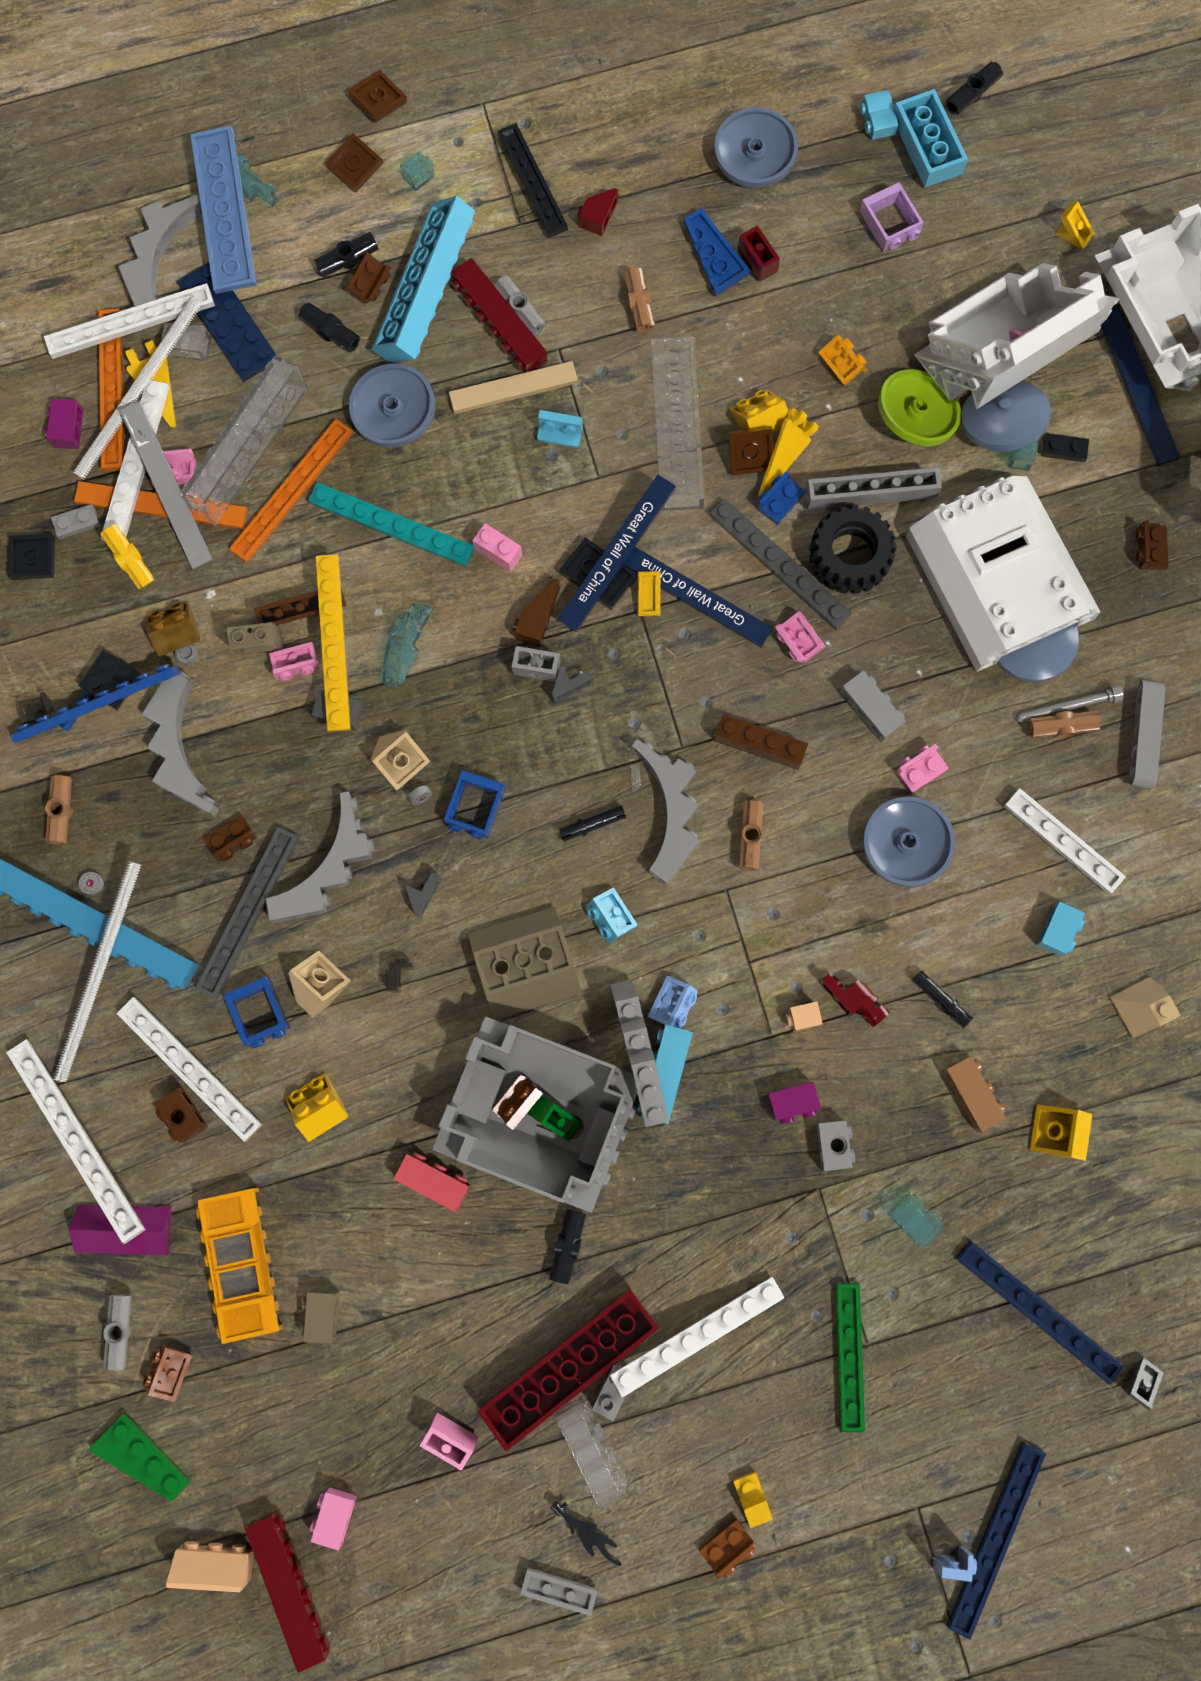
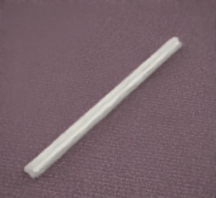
M194 296L191 297L174 322L175 324L171 326L165 335L166 337L161 341L151 359H149L142 372H140L137 377L138 379L134 381L122 399L123 401L119 403L115 412L107 421L108 423L104 425L101 430L102 432L98 434L95 439L96 441L92 443L88 452L80 461L81 463L77 465L73 473L83 480L86 478L84 475L87 476L86 473L89 474L88 471L92 469L90 466L93 467L92 464L95 465V459L98 460L96 457L99 458L98 455L101 456V451L106 449L105 447L107 446L105 444L108 445L107 442L110 443L109 440L113 438L111 435L114 436L113 433L116 434L115 431L117 430L115 428L119 429L117 426L120 427V421L123 422L122 420L124 419L119 410L136 402L135 399L138 400L136 397L140 398L139 396H141L139 393L143 394L141 391L144 392L143 389H146L144 388V386L147 387L145 384L149 385L147 382L150 383V377L153 378L151 375L155 376L154 374L156 373L154 371L158 372L156 369L159 370V364L162 365L160 362L164 363L162 360L166 358L165 355L168 357V351L171 352L169 349L173 350L171 348L173 347L172 344L175 345L174 342L177 343L175 340H177L176 338L180 339L178 336L181 337V331L184 332L182 329L186 330L184 328L186 327L185 325L189 326L187 323L190 324V318L193 319L191 316L195 317L193 315L195 314L194 312H197L196 309L199 311V305L202 306L200 304L202 302Z
M128 861L130 863L127 864L129 867L125 869L128 872H124L126 874L123 875L125 878L122 877L125 879L121 880L124 883H120L123 886H119L122 887L119 888L121 891H118L120 894H117L119 897L116 896L118 899H115L117 901L114 902L116 905L112 907L114 909L111 910L113 913H110L112 916L109 915L111 918H108L110 921H107L109 924H106L109 926H105L108 929H104L107 932H103L106 935L103 934L105 937H102L104 939L101 940L103 943L99 945L101 947L98 948L100 951H97L99 954L96 953L98 955L95 956L97 959H94L96 962L92 964L94 966L91 967L93 970H90L92 975H88L91 978H87L90 981H86L89 982L86 983L88 986H85L87 989H83L86 992L83 991L85 994H82L84 996L81 997L83 1000L79 1002L81 1004L78 1005L80 1008H77L79 1011L76 1010L78 1013H75L77 1016H74L76 1019H73L76 1021H72L75 1024H71L74 1027H70L73 1030L68 1032L71 1035H67L70 1038H66L69 1040H66L68 1043H65L67 1046H64L66 1049L62 1051L64 1054H61L63 1057L59 1059L61 1062H58L60 1065H57L59 1068L56 1069L59 1070H55L58 1073H54L56 1074V1076H53L56 1077L53 1078L54 1080L66 1082V1077L69 1075V1069L72 1067L71 1064H73L72 1061H74L73 1058H75L74 1056L80 1042L79 1039L82 1037V1031L85 1029L86 1020H88L89 1012L92 1009L91 1007L96 996L95 993L98 991V985L101 983L102 974H104L105 966L108 963V955L111 953V947L114 945V939L117 937L118 928H120L121 920L124 917V909L127 907V901H129L130 893H132L131 890H133L134 882L137 880L136 877L139 874L137 871H140V866H142L140 864Z

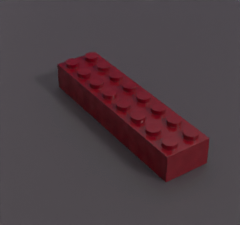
M629 1287L481 1405L477 1413L507 1452L660 1329L659 1325Z

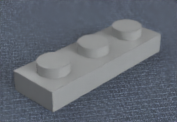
M527 1568L520 1595L591 1616L598 1588Z

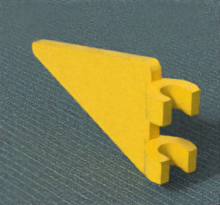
M153 340L145 343L150 356L157 349ZM132 348L125 351L131 364L127 366L126 370L136 381L151 357L139 361L137 354ZM165 355L166 358L162 360L164 363L160 362L162 365L159 364V370L156 369L158 372L154 371L156 374H154L155 376L151 375L153 378L150 377V379L169 385L170 388L162 417L171 428H175L176 419L168 361Z
M791 408L788 413V419L784 420L758 493L759 496L765 490L769 491L773 487L771 484L779 474L782 476L810 443V436L818 430L819 426L814 421L810 423L806 420L807 414L804 411L800 410L798 412L795 408Z

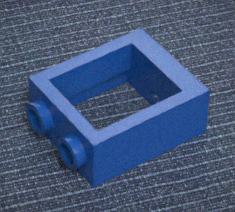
M462 770L444 818L448 829L459 833L461 830L470 832L469 836L479 840L482 837L488 838L506 790L505 785ZM466 785L496 795L484 829L454 819Z
M265 976L223 995L243 1046H251L252 1049L265 1044L264 1040L273 1037V1039L280 1038L286 1035V1030L291 1029L270 978ZM266 991L279 1024L249 1037L236 1003Z

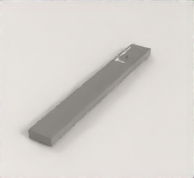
M138 401L119 410L192 569L195 570L213 562L214 560L142 404Z

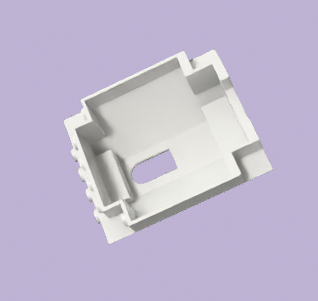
M1199 204L1179 211L1170 225L1143 235L1140 228L1121 235L1114 248L1094 255L1116 297L1120 298L1119 302L1165 388L1190 391L1201 380V208ZM1184 315L1199 343L1198 350L1188 354L1182 343L1177 344L1166 321Z
M1042 263L1024 275L1007 273L930 321L931 331L928 334L930 344L915 353L914 356L949 400L954 399L969 389L972 391L975 406L978 409L1099 332L1101 329L1100 325L1108 318L1112 312L1111 308L1117 304L1120 298L1104 294L1101 275L1084 272L1079 275L1081 285L1074 289L1061 286L1057 266ZM1031 328V330L1010 342V330L1016 329L1023 333Z

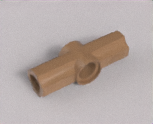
M637 266L629 267L624 271L629 310L633 314L636 332L648 333L654 329L650 293L645 286L642 269Z
M1064 711L1052 716L1030 718L1028 729L1031 738L1049 736L1066 738L1074 736L1076 733L1099 731L1101 720L1097 711L1082 713Z
M51 776L49 801L45 806V812L48 815L45 842L48 844H67L68 823L72 816V808L70 806L72 778L68 776ZM62 806L61 813L56 815L57 807Z
M744 801L739 869L758 871L764 806V803L759 801ZM753 831L756 833L757 839L754 841L748 840L745 833Z

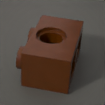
M182 1088L175 1089L154 1104L157 1108L155 1111L156 1115L162 1122L167 1123L170 1128L168 1133L175 1142L186 1143L208 1127ZM181 1110L184 1114V1119L181 1123H177L175 1115Z

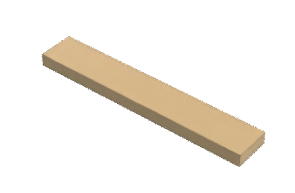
M573 361L450 391L449 395L454 414L578 384V379Z

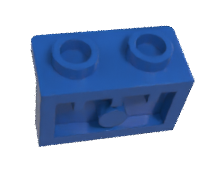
M787 471L782 476L779 474L771 484L773 487L769 491L765 490L758 498V511L777 526L806 492L789 479L790 473Z

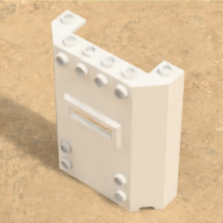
M1011 476L1006 479L1001 477L995 480L992 485L986 488L981 486L966 497L965 495H960L950 504H940L923 519L913 523L907 532L906 538L976 672L997 664L1004 655L1073 624L1079 627L1094 620L1100 614L1098 606L1027 476ZM1023 536L1027 545L984 563L981 557L982 554Z

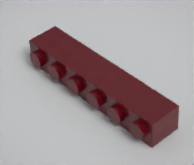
M472 257L451 271L453 280L451 284L456 292L463 294L467 306L475 309L479 321L482 324H487L491 336L494 339H499L503 351L507 355L511 354L514 358V364L520 371L523 370L525 373L534 371L548 361L545 348Z
M275 1511L250 1522L245 1527V1531L297 1673L325 1661L329 1655L330 1643L327 1636H323L320 1629V1616L317 1611L314 1612L311 1605L312 1594L309 1588L304 1586L302 1567L299 1563L296 1564L293 1543L291 1540H287L285 1535V1521Z

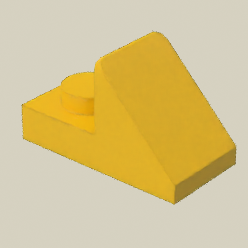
M1071 201L1060 216L1063 223L1056 231V234L1077 248L1084 249L1095 233L1079 202Z
M754 1471L733 1479L750 1528L773 1520L756 1472Z

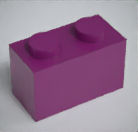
M51 399V407H48L47 410L49 422L48 427L45 428V438L53 448L79 449L84 409L77 400Z
M814 1082L767 1094L774 1121L780 1120L781 1124L794 1121L793 1116L800 1114L803 1115V1119L817 1115L816 1110L821 1109Z

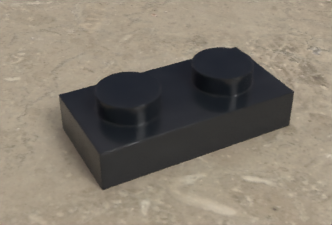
M1046 433L1042 457L1085 462L1088 456L1089 439Z

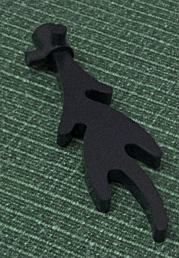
M557 1501L552 1504L550 1509L556 1515L562 1516L566 1520L572 1535L575 1534V1527L579 1528L581 1542L592 1557L595 1556L592 1549L595 1545L605 1558L615 1565L621 1566V1562L611 1557L604 1548L605 1544H609L614 1548L617 1547V1544L600 1533L590 1531V1529L597 1527L595 1523L581 1521L565 1512L568 1506L566 1502L563 1505H560Z

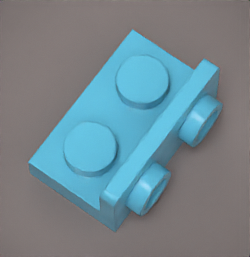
M544 410L539 411L538 441L574 448L579 447L583 431L582 417Z
M614 887L593 898L585 906L588 916L595 922L599 928L600 935L606 939L608 944H611L618 937L638 926Z

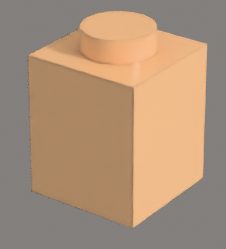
M818 1002L791 1007L788 1009L789 1013L786 1014L788 1027H792L793 1032L818 1027L823 1024Z

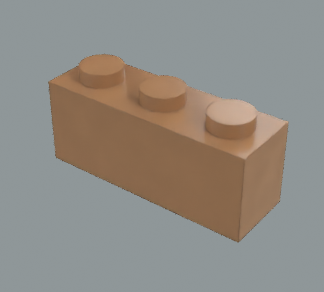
M969 1056L945 1068L943 1072L976 1132H983L1005 1120L1004 1113L1006 1111L1002 1103L994 1098L992 1094L994 1089L987 1079L984 1080L980 1073L982 1071L980 1063L977 1059L973 1060L972 1056Z

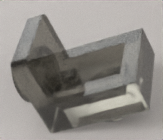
M45 692L40 693L39 698L16 702V708L22 725L36 723V719L46 715L50 717L51 712H53L52 701L47 699Z
M395 959V963H389V973H385V987H388V991L391 993H401V970H414V964L409 963V959Z

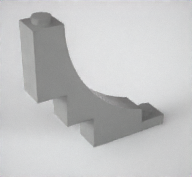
M180 671V675L161 682L142 713L148 721L159 726L147 749L165 759L152 782L215 817L219 809L214 805L215 801L203 795L206 788L193 773L183 748L182 717L188 696L194 685L189 681L190 677Z

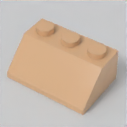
M196 1541L184 1542V1545L182 1544L175 1550L166 1588L241 1592L251 1580L253 1550L247 1549V1545L235 1544L231 1548L223 1547L222 1543H209L208 1546H199V1542Z

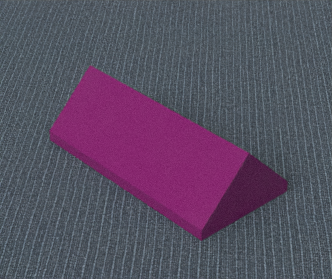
M78 1205L69 1227L74 1253L169 1255L172 1207L131 1206L146 1230L124 1244L100 1205Z

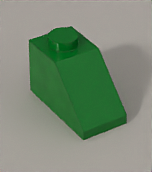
M542 1095L526 1113L567 1141H570L581 1124V1121Z

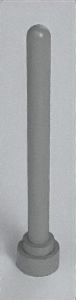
M1119 684L1112 685L1102 693L1020 713L1016 716L1018 722H1024L1030 718L1044 717L1103 701L1121 702L1123 701V691Z

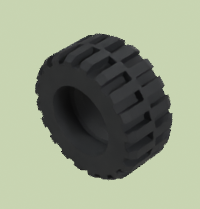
M851 505L850 509H847L846 506L839 507L837 513L832 510L827 514L826 518L821 519L814 531L809 549L811 551L809 555L810 563L813 564L812 570L814 574L819 573V580L823 584L825 582L829 583L828 588L833 591L835 588L841 589L840 593L847 594L848 590L852 591V594H860L861 589L867 592L872 589L873 585L877 586L882 582L883 577H886L893 563L896 551V543L893 542L895 539L894 531H889L890 524L887 520H881V514L878 512L875 514L871 513V508L864 507V510L858 509V505ZM844 535L858 536L870 546L872 558L867 563L861 565L846 564L835 555L832 543L835 539Z

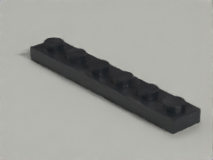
M517 123L498 130L499 139L548 237L551 238L567 231L568 225Z

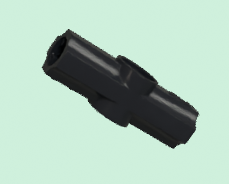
M990 62L978 73L970 75L967 82L946 100L945 104L948 107V111L953 115H959L971 103L978 102L982 94L1002 78L1003 71L1001 66L997 62Z
M368 232L350 242H339L336 249L315 259L314 262L324 278L342 268H353L364 253L372 254L378 251L379 248L372 233Z
M310 302L304 303L300 308L299 319L315 329L321 338L327 342L333 341L349 353L356 350L361 340L360 336L344 326L338 317L332 313L326 314Z
M567 1209L562 1231L559 1233L556 1242L555 1258L549 1280L569 1285L574 1261L577 1260L582 1241L580 1238L586 1218L585 1213Z

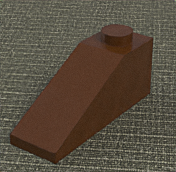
M555 579L521 612L520 618L515 619L512 631L515 632L516 640L541 647L561 588L559 579Z

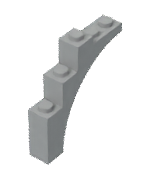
M199 194L171 203L164 208L161 201L150 203L146 207L141 208L149 230L138 232L130 237L138 259L127 261L119 266L134 306L158 299L156 281L160 261L173 238L187 224L202 215Z
M637 739L632 745V752L653 773L665 801L667 815L665 839L657 859L649 869V874L667 887L700 843V840L697 839L699 836L689 828L687 830L684 829L698 810L697 801L688 794L685 796L682 794L695 778L696 771L694 770L695 767L687 760L681 761L678 758L674 765H672V761L666 755H658L653 751L652 745L644 740L641 742Z
M349 791L340 793L341 818L334 844L323 863L309 878L298 886L277 896L266 898L269 921L275 924L327 913L326 907L330 906L328 894L324 893V891L350 886L349 879H352V872L350 866H346V864L373 859L371 853L375 852L373 839H369L366 833L359 834V832H362L360 819H356L355 811L358 810V803L356 797L352 798Z
M633 980L610 984L645 1127L669 1122L655 1059Z

